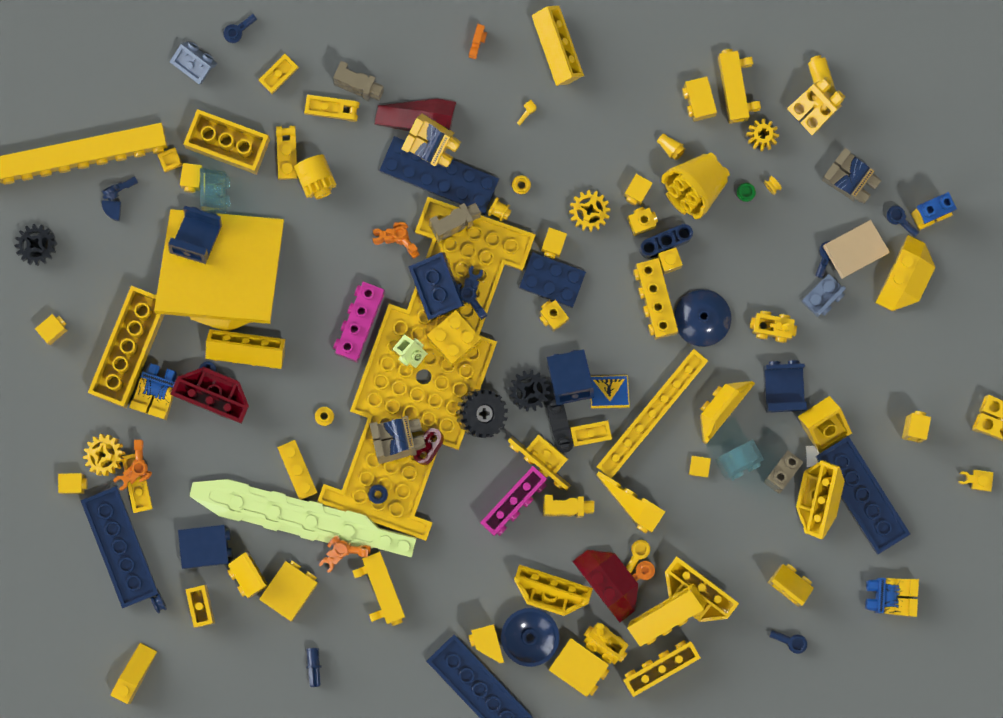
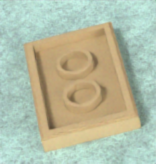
M871 220L823 245L842 279L890 253Z

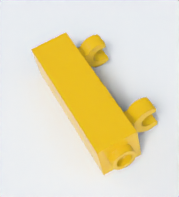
M726 49L719 53L718 62L729 124L748 121L749 112H756L761 109L760 101L747 103L741 68L752 67L753 59L752 57L739 59L738 51Z
M381 552L362 558L365 566L352 572L355 578L368 574L381 610L369 614L371 622L384 617L386 623H391L392 626L403 623L402 619L405 618V614Z

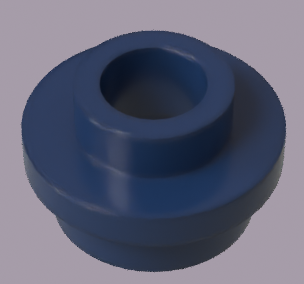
M374 485L370 488L368 496L373 503L382 504L386 501L388 492L384 486ZM376 491H381L382 496L380 498L375 497Z

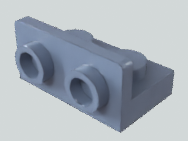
M184 42L180 44L170 63L198 84H202L210 70L217 63L211 55L200 51L195 43Z
M828 274L801 302L817 317L820 314L825 316L832 309L830 304L834 300L838 303L845 296L843 291L846 287H842Z

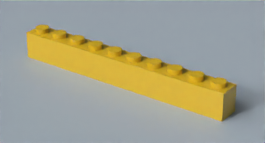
M162 123L2 155L0 156V183L4 185L12 184L17 179L27 181L37 175L46 177L56 171L66 173L71 171V168L85 169L90 164L104 165L109 160L123 161L133 155L136 158L143 157L148 152H153V154L162 153L164 149L168 148L164 126Z

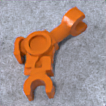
M395 222L393 225L394 229H386V231L381 229L373 230L374 236H379L378 238H373L375 245H380L383 242L386 244L396 242L400 245L403 244L413 259L420 255L416 245L410 242L407 231L408 225L406 223Z
M134 440L135 460L123 472V476H117L113 480L115 483L123 480L124 484L119 488L121 491L127 488L129 482L133 484L139 477H143L139 479V482H145L152 475V472L148 471L145 460H143V440Z
M337 535L327 545L328 548L333 545V549L326 554L329 557L323 558L319 566L328 563L330 568L327 572L329 573L333 570L335 564L350 553L358 554L361 557H368V554H371V546H351V543L340 540Z

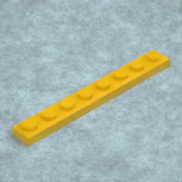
M693 349L596 468L612 479L706 365L708 360Z

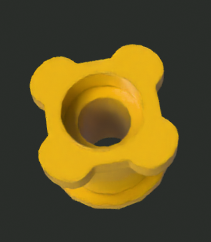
M496 197L488 211V216L494 215L502 222L503 219H508L512 210L509 209V204L501 203L499 198Z

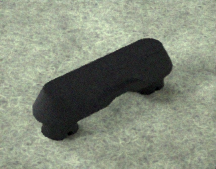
M555 398L548 402L547 410L556 447L560 452L567 453L573 448V439L564 404L557 405Z

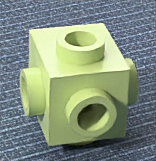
M405 334L393 348L400 356L398 359L405 366L410 364L414 368L428 354L422 349L424 345L416 338L412 340Z

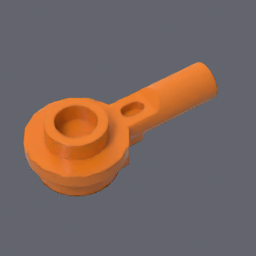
M642 561L637 565L636 573L632 576L636 581L639 579L649 580L655 574V567L649 561Z

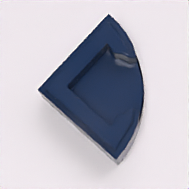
M102 200V208L106 215L115 221H120L121 202Z

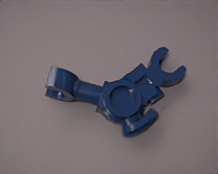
M471 266L469 268L470 277L465 278L464 287L461 289V283L457 287L462 300L471 304L482 320L487 317V314L476 300V292L480 283L478 280L483 276V270H480L478 275H474V267Z

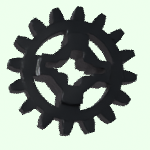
M33 224L32 229L25 226V232L19 231L22 236L15 238L19 241V244H15L14 247L20 249L16 254L18 256L23 255L21 257L23 262L28 259L27 263L29 265L34 261L35 265L39 266L40 261L46 264L47 257L52 260L50 254L51 252L56 253L53 246H56L57 242L52 241L55 235L50 234L51 230L49 228L44 231L43 225L37 228L36 224ZM39 233L37 236H30V234ZM30 240L38 243L41 250L39 248L34 247L32 245L33 243L30 242ZM48 240V248L46 250L45 242ZM24 241H26V243H27V247L25 248V250H24ZM35 254H42V255L39 256V257H31V256H34Z
M524 370L523 376L516 374L517 381L511 380L514 387H509V390L513 391V394L509 395V397L515 398L513 405L520 404L519 410L526 407V412L529 411V408H532L535 412L536 406L543 408L542 401L548 402L545 395H550V392L546 391L550 385L544 384L546 377L539 378L540 372L533 375V370L530 371V374H527ZM524 379H532L528 383L521 382ZM538 382L542 387V393L537 390ZM532 384H534V385H533V392H534V394H531V393H530L529 396H527V398L525 399V397H526V390H525V388L529 389L530 386H532ZM517 389L522 392L521 400L517 396ZM531 399L538 400L537 402L532 404L527 403L528 400Z

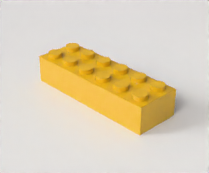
M134 286L130 287L88 390L90 395L127 409L165 315L155 314L154 312L157 295Z

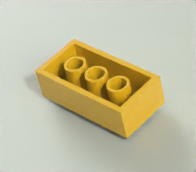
M197 109L183 145L188 150L257 175L270 138L269 135Z

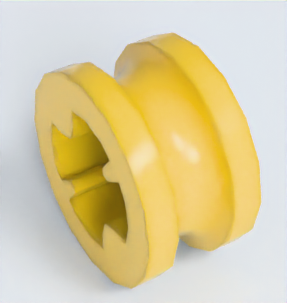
M772 176L769 177V181L765 180L763 182L773 195L776 194L777 190L782 189L779 182Z

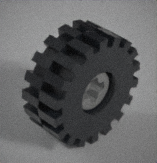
M475 389L474 391H469L467 396L464 395L461 398L463 402L458 403L457 406L460 407V410H456V414L460 415L457 421L462 424L460 427L466 430L465 433L474 437L486 438L493 437V434L500 433L499 428H504L505 424H503V421L508 419L504 415L508 413V409L504 408L506 403L501 401L502 397L497 395L496 392ZM482 410L487 411L484 418L479 416V412H482Z

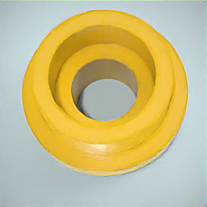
M519 175L512 181V189L517 194H526L531 188V182L526 176ZM523 182L525 187L519 188L518 183Z
M321 407L315 413V420L321 426H328L334 420V413L328 407ZM322 413L328 414L326 420L321 419Z

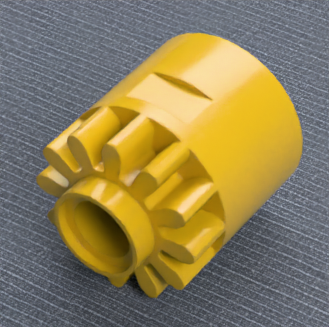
M324 154L307 158L294 166L307 198L315 197L316 200L324 198L331 194L332 188L336 187V182Z

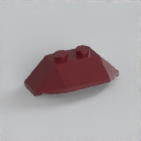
M205 367L178 376L170 395L240 424H242L249 408L239 381Z
M586 550L572 561L619 623L635 611L638 582L615 553Z

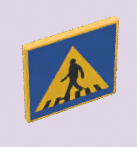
M628 375L591 376L594 388L591 408L630 407Z

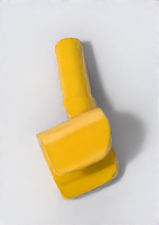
M532 100L524 104L527 111L517 121L518 125H521L527 116L536 111V105Z

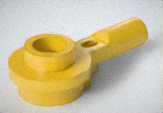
M637 540L632 544L631 552L633 556L626 566L630 573H632L639 559L646 558L650 553V546L644 540Z

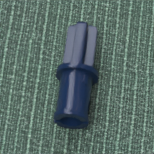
M319 648L306 649L308 657L306 669H309L310 687H319L321 685L320 668H322L319 661Z

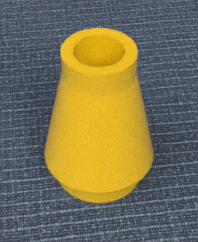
M662 134L657 140V143L661 145L671 159L678 160L686 150L682 143L668 137L666 134Z

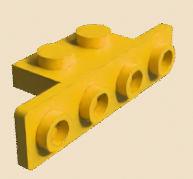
M538 434L527 448L513 436L508 439V442L511 443L509 446L518 453L520 451L524 454V459L529 464L537 465L542 475L547 478L550 476L554 480L555 486L561 490L564 488L566 491L570 488L571 485L557 474L569 458L543 436Z

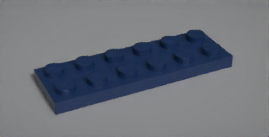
M393 137L379 170L381 173L462 205L465 203L466 207L476 203L480 212L485 215L499 178L455 160H452L448 167L440 164L433 166L430 162L423 160L414 153L402 150L405 140Z
M849 436L815 456L818 462L823 460L840 467L845 481L841 498L877 555L910 535L907 527Z
M118 486L80 500L121 607L126 608L158 595V589Z
M455 634L426 660L479 718H533Z

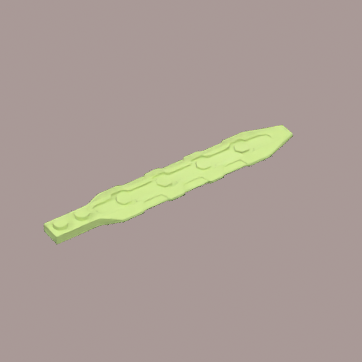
M230 479L193 482L190 491L191 498L220 517L261 525L266 529L292 533L312 541L318 540L329 543L333 537L338 535L340 540L351 543V546L368 545L371 548L408 557L413 556L416 537L379 528L364 514L349 510H338L323 506L322 503L286 496L284 493L249 486V484Z

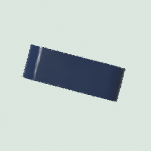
M681 224L650 237L642 242L640 254L644 258H652L661 252L686 244L692 238L693 230L688 224ZM686 230L689 233V237L681 238L679 231ZM668 237L671 240V244L668 246L663 245L661 239ZM646 244H650L653 246L654 251L647 253L643 247Z

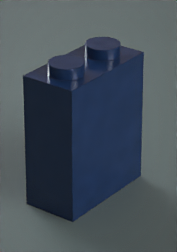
M584 349L547 357L548 370L557 405L594 398V388Z
M226 525L178 530L182 569L226 565L233 559L232 548H228V540H231L230 529H226Z

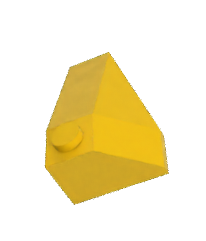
M598 472L596 477L633 522L638 525L636 528L645 534L647 532L652 533L666 511L645 498H638V495L633 491L622 488L618 482Z

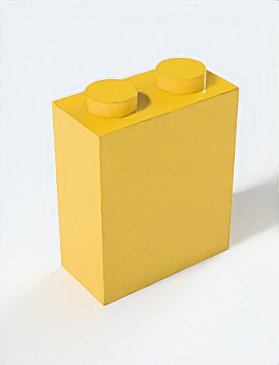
M292 560L290 563L284 562L259 599L291 622H293L319 584L315 581L317 579L316 576L308 571L306 574L299 570L301 566Z
M572 638L569 639L548 669L586 697L589 694L593 696L599 687L596 683L600 678L604 680L610 671L607 669L609 665Z

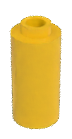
M821 55L810 58L811 61L808 63L813 83L820 82L826 77L833 83L826 58H822ZM834 83L828 89L831 95L836 92Z

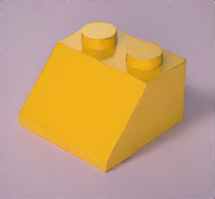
M830 396L798 416L804 431L819 453L852 434L841 408Z
M245 552L228 564L230 569L227 571L232 580L236 579L240 586L237 588L242 597L251 598L269 586L250 553Z
M781 564L767 583L796 606H803L814 589L811 586L812 581L805 576H802V578L796 574L797 570L790 564Z
M494 624L471 630L472 635H468L471 647L475 646L476 650L499 663H504Z

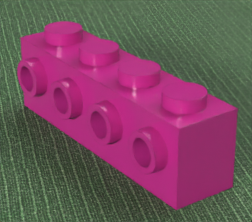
M363 282L361 286H357L354 294L357 298L355 303L350 304L347 312L350 314L348 321L344 320L340 329L343 332L340 339H336L333 347L336 350V355L358 363L385 294L384 289Z
M532 466L480 524L494 537L496 534L501 536L507 529L505 525L508 521L514 522L521 514L519 510L522 506L527 507L534 500L532 496L535 492L540 493L547 486L545 484L547 478Z

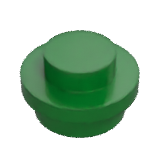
M742 183L737 188V197L741 201L749 202L755 197L756 190L752 184Z

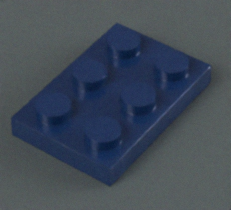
M445 252L438 253L409 266L428 320L435 319L465 306Z
M532 252L519 289L552 301L556 300L562 305L573 308L586 272Z

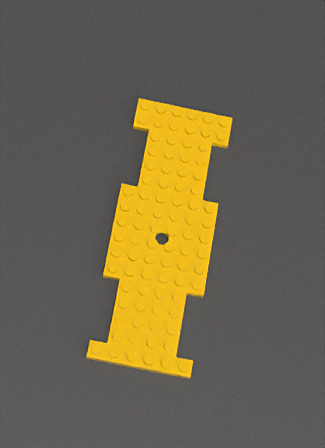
M427 197L415 230L416 234L432 239L426 259L445 252L456 284H462L461 289L465 285V278L470 277L469 268L471 266L474 267V275H478L480 270H483V276L478 280L480 283L476 292V300L487 314L504 266L507 265L523 271L536 234L480 215V218L473 221L472 227L467 229L465 226L463 230L438 242L429 226V219L437 216L438 220L450 215L454 209L459 207ZM416 286L407 310L392 304L388 305L350 410L354 414L368 418L342 490L323 484L318 503L342 511L349 510L364 514L374 523L427 541L433 522L418 518L415 514L436 455L427 465L419 464L411 455L379 464L369 423L377 422L380 424L394 419H402L405 416H408L409 420L420 419L422 431L412 433L413 437L424 435L430 428H436L444 435L442 445L459 450L466 430L461 429L460 425L462 424L457 421V418H460V415L456 414V410H460V407L457 405L459 402H463L461 398L464 395L467 396L469 391L481 389L497 345V341L480 336L486 317L481 320L471 304L463 301L465 306L456 310L479 335L481 342L453 367L427 338V334L454 311L428 320ZM404 334L412 340L415 338L424 345L422 349L428 353L416 368L410 364L405 366L398 360L400 356L393 350ZM421 370L429 371L431 373L430 382L420 384L416 379L417 373ZM374 485H382L388 492V497L382 504H375L369 499V490ZM376 491L374 495L376 498H380L382 493L381 491Z

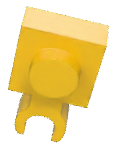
M973 470V475L964 471L959 473L966 476V481H958L959 484L971 483V489L991 492L994 472Z

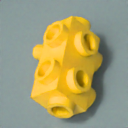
M760 311V313L755 315V318H751L750 329H753L752 334H757L756 338L768 339L769 336L774 337L776 342L786 343L787 340L792 339V336H796L797 325H794L795 320L790 319L791 316L779 314V317L771 316V312ZM760 323H765L767 328H760Z
M597 622L594 627L589 626L584 633L586 638L583 642L586 643V648L591 652L597 651L602 655V660L608 664L613 663L615 665L617 661L622 662L628 654L625 650L629 645L625 640L613 634L602 623Z

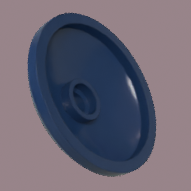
M696 290L688 293L679 301L674 313L679 335L689 344L698 347H707L720 342L726 336L731 326V311L727 302L719 294L710 290ZM702 313L707 315L706 320L701 319L700 315Z
M535 608L521 609L513 613L504 623L501 632L502 647L507 656L515 663L527 667L538 666L547 662L555 654L559 644V630L553 618L546 612ZM527 634H532L534 639L528 641L526 639Z

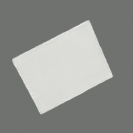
M806 446L807 467H812L819 463L815 456L820 453L815 446Z

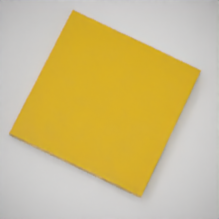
M170 209L154 308L155 314L270 324L284 219L216 213L221 217L222 227L206 264L169 252L168 243L171 238L175 239L185 217L184 210Z

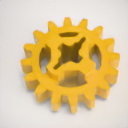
M588 190L587 195L580 192V198L574 197L576 203H570V207L574 209L569 210V214L574 215L571 221H577L576 228L581 225L582 231L589 228V232H592L593 227L598 231L600 224L606 225L604 219L609 220L610 216L606 213L610 212V208H606L609 204L608 201L603 202L604 195L598 197V191H595L592 195L590 190ZM586 199H590V201L585 204L581 203ZM596 202L601 205L602 211L598 209ZM589 207L593 208L592 211L594 212L590 215L586 211ZM577 211L582 214L583 221L578 217ZM595 218L599 219L594 223H589L590 220H593Z
M100 434L99 438L93 437V443L87 442L89 449H84L87 455L83 456V459L88 460L85 466L91 467L89 471L96 472V475L99 476L102 474L103 476H109V472L115 474V468L121 469L122 467L119 463L125 461L121 458V455H124L125 452L120 450L123 444H117L119 439L113 438V436L108 434L107 436Z

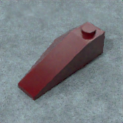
M436 98L378 105L374 124L410 131L416 118L424 114L448 130H451L456 102Z

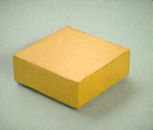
M175 147L157 154L165 173L183 166Z
M691 456L689 475L708 478L711 458Z

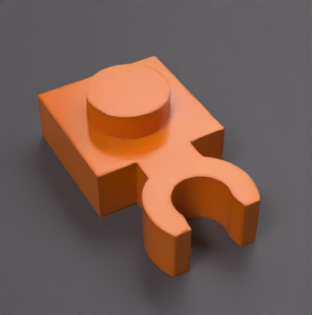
M477 24L469 58L476 59L481 43L486 41L487 32H485L484 25Z

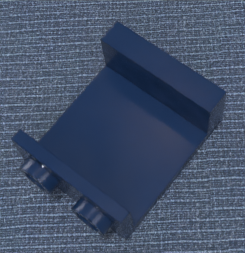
M184 206L185 217L175 239L171 238L168 243L169 252L206 264L222 227L221 217L213 212L201 211L197 207Z
M798 360L788 361V364H780V361H771L769 365L764 367L766 413L807 410L803 378L805 363L800 364Z

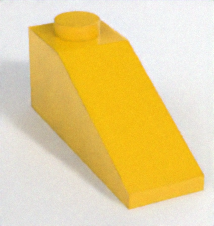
M140 643L120 675L110 696L126 704H131L157 651Z

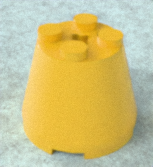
M710 152L670 168L662 175L661 182L665 184L668 191L665 193L667 198L683 215L688 213L694 219H700L707 213L727 184L730 173L726 167L720 164L717 157Z

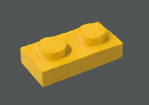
M284 54L258 81L273 94L299 67Z
M608 420L570 428L574 447L612 440Z

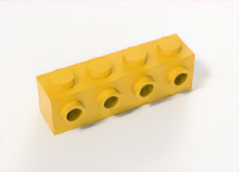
M547 6L533 14L534 25L556 86L568 85L583 77L584 74L560 6Z
M659 258L637 263L633 273L635 280L640 282L641 287L638 288L640 298L644 299L646 306H643L645 317L650 319L651 324L648 325L650 335H654L656 340L677 334L678 328Z
M209 329L206 339L205 359L282 369L286 339Z
M691 584L632 619L627 629L640 647L644 644L650 645L659 635L665 636L676 625L679 627L684 625L688 618L693 615L694 617L701 615L707 602L696 586Z
M683 640L675 645L676 649L672 652L666 650L658 655V660L653 662L650 659L641 665L643 668L636 672L633 669L624 674L626 678L623 679V682L631 696L635 697L699 660L701 657L691 641L686 643Z

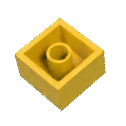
M457 310L427 334V338L452 367L481 342L479 335Z

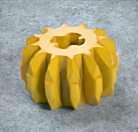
M762 119L761 124L755 120V126L750 125L748 129L751 132L746 134L747 137H751L748 140V144L754 142L753 149L760 146L761 152H763L764 146L770 150L771 144L776 145L777 141L775 139L779 137V134L773 133L778 129L777 126L771 128L773 122L769 121L767 125L765 124V119ZM761 131L765 132L764 135L767 134L764 139L760 138L761 135L758 136Z

